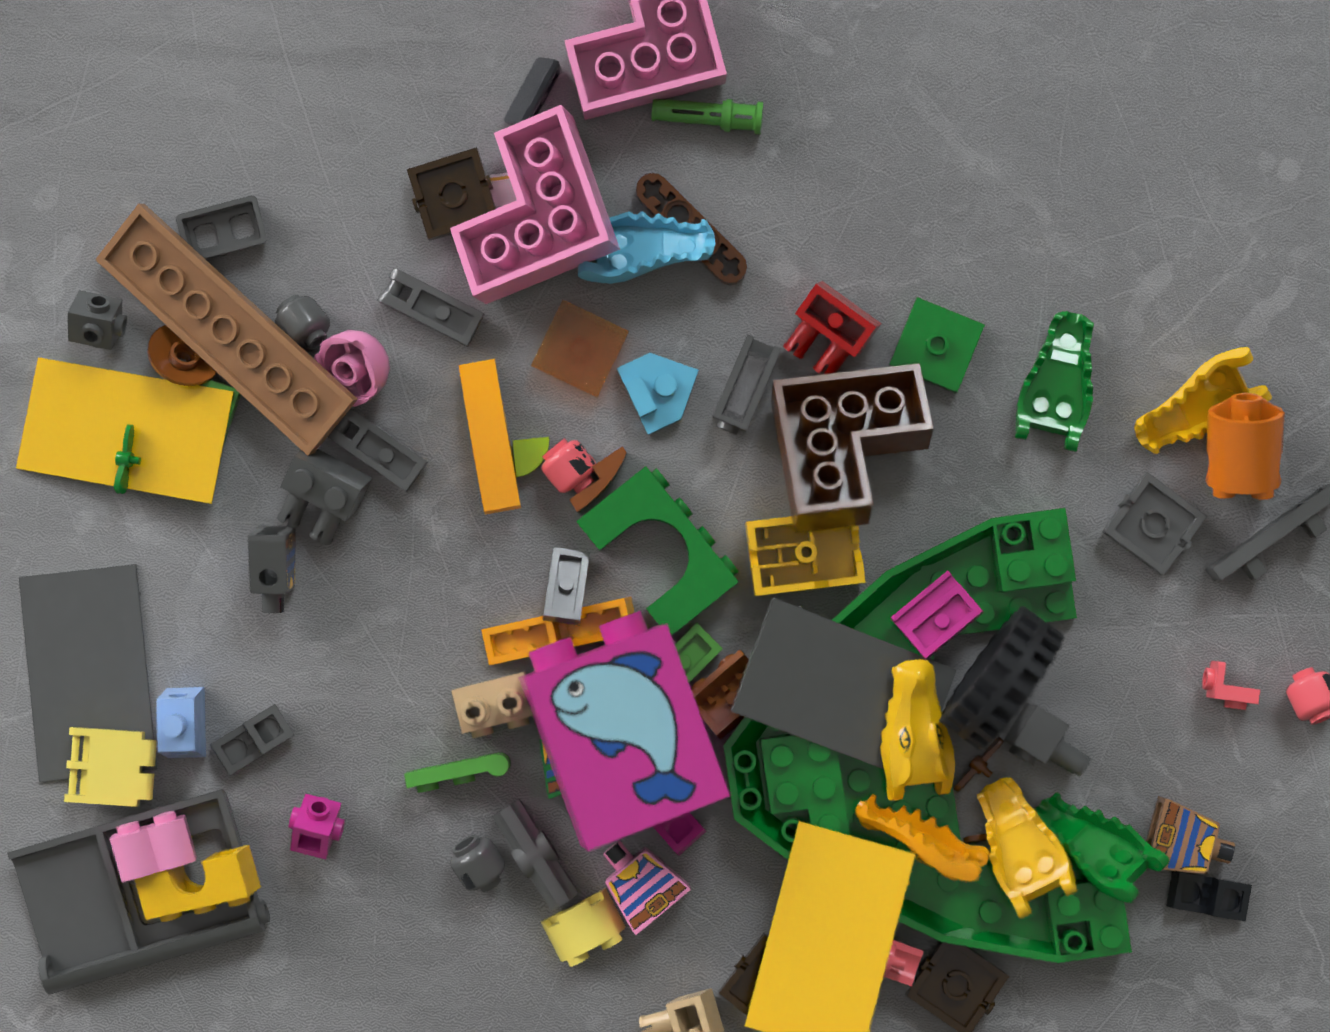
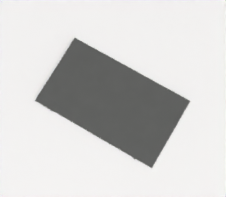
M137 565L19 577L39 782L69 779L70 769L66 768L67 760H71L73 735H69V727L145 732V739L156 740L154 738ZM80 736L78 761H82L84 736ZM155 761L154 767L143 766L142 771L157 769V761ZM78 769L77 778H81V769Z
M772 597L731 711L884 769L880 746L882 743L881 732L887 725L885 713L888 711V700L893 698L894 677L891 669L906 660L925 659L918 654L801 609V606L796 607ZM929 658L927 661L934 666L936 693L942 711L956 669Z

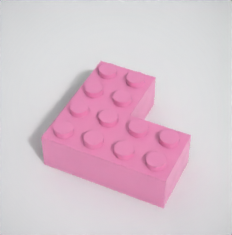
M628 0L633 23L564 40L584 120L653 103L654 99H668L726 83L727 73L707 0Z
M562 105L494 133L517 200L450 228L468 284L475 298L485 304H489L577 268L579 264L585 261L591 262L620 250L574 117Z

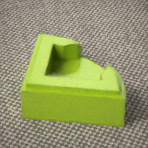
M550 437L512 440L516 477L526 476L544 461L542 456L549 451Z

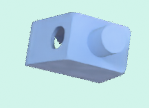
M166 688L157 698L156 702L158 753L167 758L206 757L205 688Z

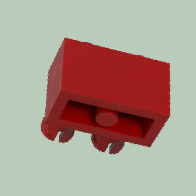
M821 281L814 285L795 314L802 321L788 341L784 343L783 347L788 352H791L799 343V346L792 355L803 359L819 333L829 338L831 343L818 362L814 364L813 369L820 374L829 365L824 374L837 373L849 355L856 357L861 354L882 323Z

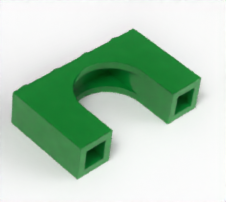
M645 466L576 522L599 551L603 550L630 527L643 521H660L672 526L680 533L688 550L686 571L675 586L646 608L659 625L667 624L672 636L739 581L734 576L739 570L726 554L722 558L718 557L711 548L716 543L703 526L699 529L694 527L688 519L693 513L680 497L674 501L665 489L670 484L656 468L650 472Z

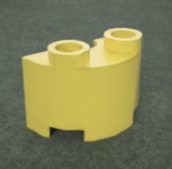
M606 888L583 899L574 906L541 921L560 961H567L570 967L588 959L590 956L587 951L599 945L605 950L622 941L620 932L626 928Z

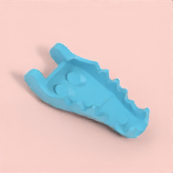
M628 211L609 218L620 250L596 259V263L585 261L579 264L578 277L591 282L612 284L625 282L678 262L707 260L714 253L715 235L705 219H701V222L698 224L678 223L674 217L664 218L661 214H656L651 218L645 212L633 214Z

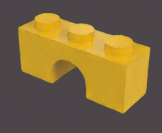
M250 845L215 852L203 860L202 865L205 872L204 885L192 882L186 875L184 866L134 879L145 919L160 917L161 922H167L183 916L182 912L194 910V914L197 915L216 909V904L227 902L229 907H234L249 902L250 895L261 888Z

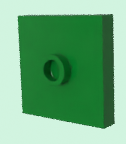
M917 297L888 366L920 363L924 381L957 393L985 324Z

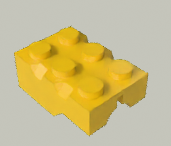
M792 516L748 521L745 523L754 596L866 583L861 550L859 549V525L795 533Z

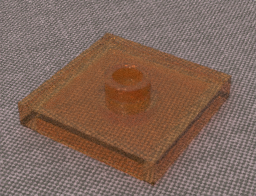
M562 300L531 367L598 398L629 331Z

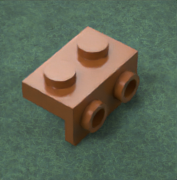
M741 650L723 658L718 668L707 678L698 680L691 687L701 718L720 740L745 717L731 711L749 659Z

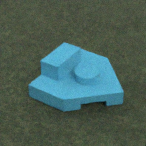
M648 353L617 368L648 435L682 419L699 370L653 353Z

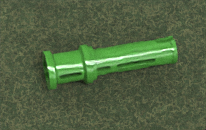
M654 99L651 121L659 120L686 124L721 126L720 129L724 130V132H730L731 129L751 130L754 131L755 135H761L763 102L758 101L756 105L734 103L732 99L723 100L722 104ZM672 110L702 111L704 115L673 113ZM710 113H721V117L711 116ZM737 114H738V115H749V116H752L753 118H752V119L735 118V115H737Z

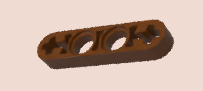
M645 174L637 182V199L653 216L661 214L664 218H668L669 211L679 206L685 208L689 213L688 223L698 224L701 222V219L707 220L660 174ZM646 183L652 186L659 183L661 185L659 193L665 200L668 199L670 194L675 198L665 205L661 213L656 209L661 206V202L656 197L651 196L648 199L644 197L646 193L644 185ZM707 220L715 235L714 253L710 258L717 254L721 246H724L727 250L722 252V256L728 262H732L734 259L739 262L737 266L739 274L737 276H734L732 273L727 276L723 275L724 265L717 258L714 264H711L708 259L699 262L721 283L726 285L737 284L742 281L746 274V260Z

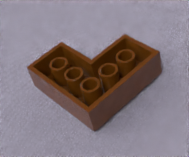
M920 363L773 380L771 406L794 532L800 533L869 524L873 502L864 457L929 449L934 428Z

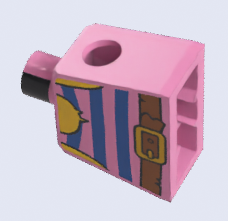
M619 840L603 853L604 857L616 870L606 879L605 883L635 935L691 890L687 881L646 846L633 856Z

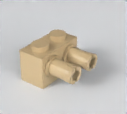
M526 671L451 690L462 734L471 732L472 738H477L494 733L492 726L507 723L508 729H513L530 724L528 717H531L532 713L518 678L526 675Z
M712 988L677 997L666 1004L667 1010L639 1017L640 1028L652 1025L641 1032H725Z

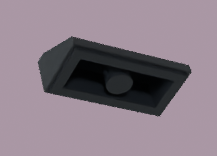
M542 57L535 60L504 117L506 123L512 126L539 114L561 73L559 61Z

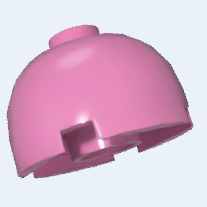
M347 330L327 338L320 344V351L315 354L314 359L358 399L353 407L368 402L386 385L390 370L389 357L382 344L375 337L366 332Z

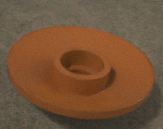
M166 325L158 328L151 336L147 349L148 358L154 370L164 379L178 385L196 386L208 382L217 374L208 363Z

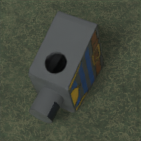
M258 526L248 535L250 592L262 594L263 613L284 612V594L289 593L295 586L296 528L289 526ZM268 569L273 570L278 578L270 576Z

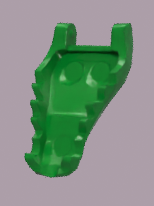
M1062 311L1053 316L1046 341L1041 347L1035 363L1020 390L1016 405L1015 438L1026 440L1029 429L1034 428L1066 436L1064 450L1077 451L1078 443L1089 418L1093 403L1092 361L1089 348L1094 322L1084 315Z
M1058 792L1042 800L1034 809L1045 825L1057 836L1066 853L1087 880L1102 893L1112 898L1132 903L1139 895V891L1133 883L1146 869L1149 868L1160 872L1169 864V857L1164 852L1149 845L1130 824L1123 825L1117 817L1106 819L1099 809L1096 812L1091 811L1087 806L1077 809L1073 804L1065 803Z

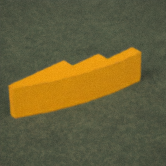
M495 359L459 365L484 513L487 515L521 508Z

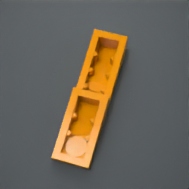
M626 597L582 607L579 626L544 621L543 616L481 629L489 665L526 658L529 657L528 652L571 637L574 647L603 641L599 626L635 613L632 598Z

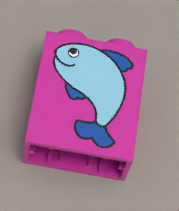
M641 611L600 625L599 629L605 645L577 655L571 637L528 652L535 671L518 677L580 846L587 851L730 796L667 624L657 625L648 629Z

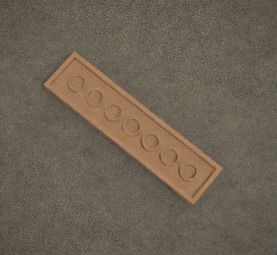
M138 203L95 259L307 456L315 453L358 400L146 204Z

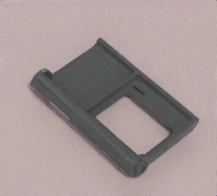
M224 789L7 852L9 860L14 864L42 957L38 962L39 975L43 988L48 995L265 931V923L270 922V914L264 900L259 901L257 891L250 895L249 902L242 905L229 907L228 903L224 902L216 904V909L203 914L195 915L194 911H191L171 921H158L146 924L141 920L130 881H121L110 837L118 833L116 827L126 823L138 821L140 826L154 823V816L175 811L176 816L185 814L191 836L212 829H218L223 835L227 850L243 846L232 808Z

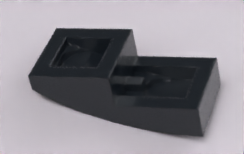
M1172 871L1166 906L1173 909L1246 922L1252 885L1195 873Z

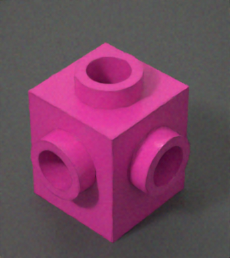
M305 794L301 807L294 806L290 816L288 828L293 829L290 851L326 860L333 840L340 841L344 829L345 819L339 818L341 803L325 797Z

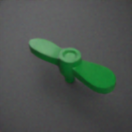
M131 424L126 426L122 451H118L115 457V463L119 466L114 481V490L117 494H125L127 491L129 467H132L133 464H141V457H134V454L131 452L134 439V425Z

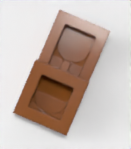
M623 446L592 466L599 478L598 481L569 499L578 513L593 503L614 480L627 456Z

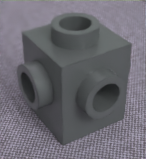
M78 291L67 312L68 341L112 350L118 336L123 337L127 327V315H122V299L104 294Z

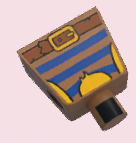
M1158 796L1146 842L1169 857V864L1163 870L1206 874L1211 859L1230 864L1235 851L1234 842L1217 838L1220 823L1172 800Z

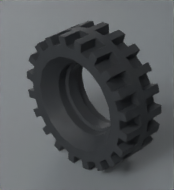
M1021 606L1018 611L1011 615L1008 621L1004 622L997 634L993 635L988 645L980 652L976 661L964 674V678L953 691L954 694L947 701L946 708L942 711L939 722L979 751L981 749L984 750L989 743L996 739L998 733L1007 727L1012 717L1017 715L1023 703L1034 692L1033 690L1038 682L1043 679L1047 668L1056 658L1055 654L1062 646L1063 634L1025 606Z

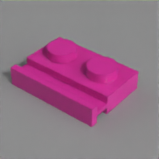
M946 571L895 613L891 620L921 656L927 660L981 616L983 610L953 578L952 574Z

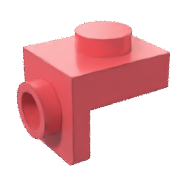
M1211 661L1210 668H1205L1202 687L1204 690H1207L1206 697L1224 700V707L1246 710L1247 703L1259 704V689L1223 685L1226 662Z

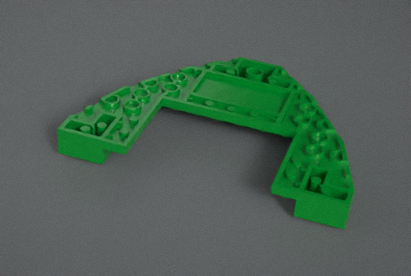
M1066 508L990 518L885 571L837 614L832 621L921 656L897 625L893 623L891 617L946 571L952 574L953 578L983 610V614L958 635L998 630L1021 606H1025L1045 622L1077 618L1072 582L1076 581ZM747 717L742 719L723 745L734 820L788 861L799 821L910 852L908 846L883 831L868 830L860 824L855 812L856 806L860 801L867 800L873 794L877 796L876 803L879 807L887 808L890 806L893 811L897 812L902 806H906L909 813L920 809L922 820L926 821L932 816L935 817L938 827L948 825L955 836L961 840L953 784L950 793L943 795L936 793L934 783L905 786L903 799L891 801L887 797V781L884 769ZM1069 855L1077 892L1067 896L1062 887L1059 886L1029 901L1032 914L1024 918L1018 917L1012 902L998 883L990 858L984 866H981V873L975 881L948 879L934 867L919 863L914 858L908 881L910 884L906 889L898 922L940 942L1054 963L1132 953L1125 902L1102 893L1092 885Z

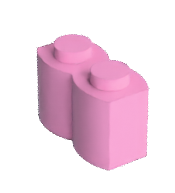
M169 811L154 816V823L140 826L138 821L116 827L118 833L110 837V842L122 882L196 861L197 855L185 814L176 816L175 811Z

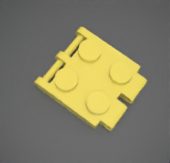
M69 727V735H73L71 760H67L66 768L70 769L68 794H64V802L137 807L140 806V800L153 799L155 773L142 772V767L155 766L157 740L145 739V732ZM80 736H84L82 761H78ZM78 769H81L80 793L76 794Z

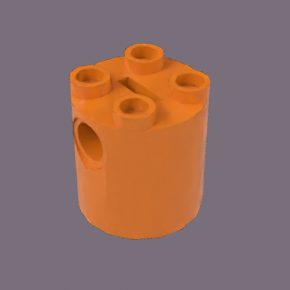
M1253 393L1234 394L1225 401L1209 408L1207 420L1209 466L1205 481L1209 487L1213 488V496L1228 499L1235 497L1236 494H1251L1252 498L1267 500L1274 497V490L1278 489L1282 482L1279 473L1284 437L1285 412L1282 408L1271 404L1260 395Z

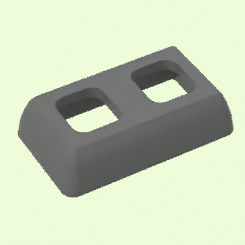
M253 195L182 213L176 217L180 237L204 259L260 245L267 241L258 201ZM249 214L254 228L253 235L242 239H235L230 225L231 218ZM213 223L219 239L218 244L204 249L199 248L195 236V228Z

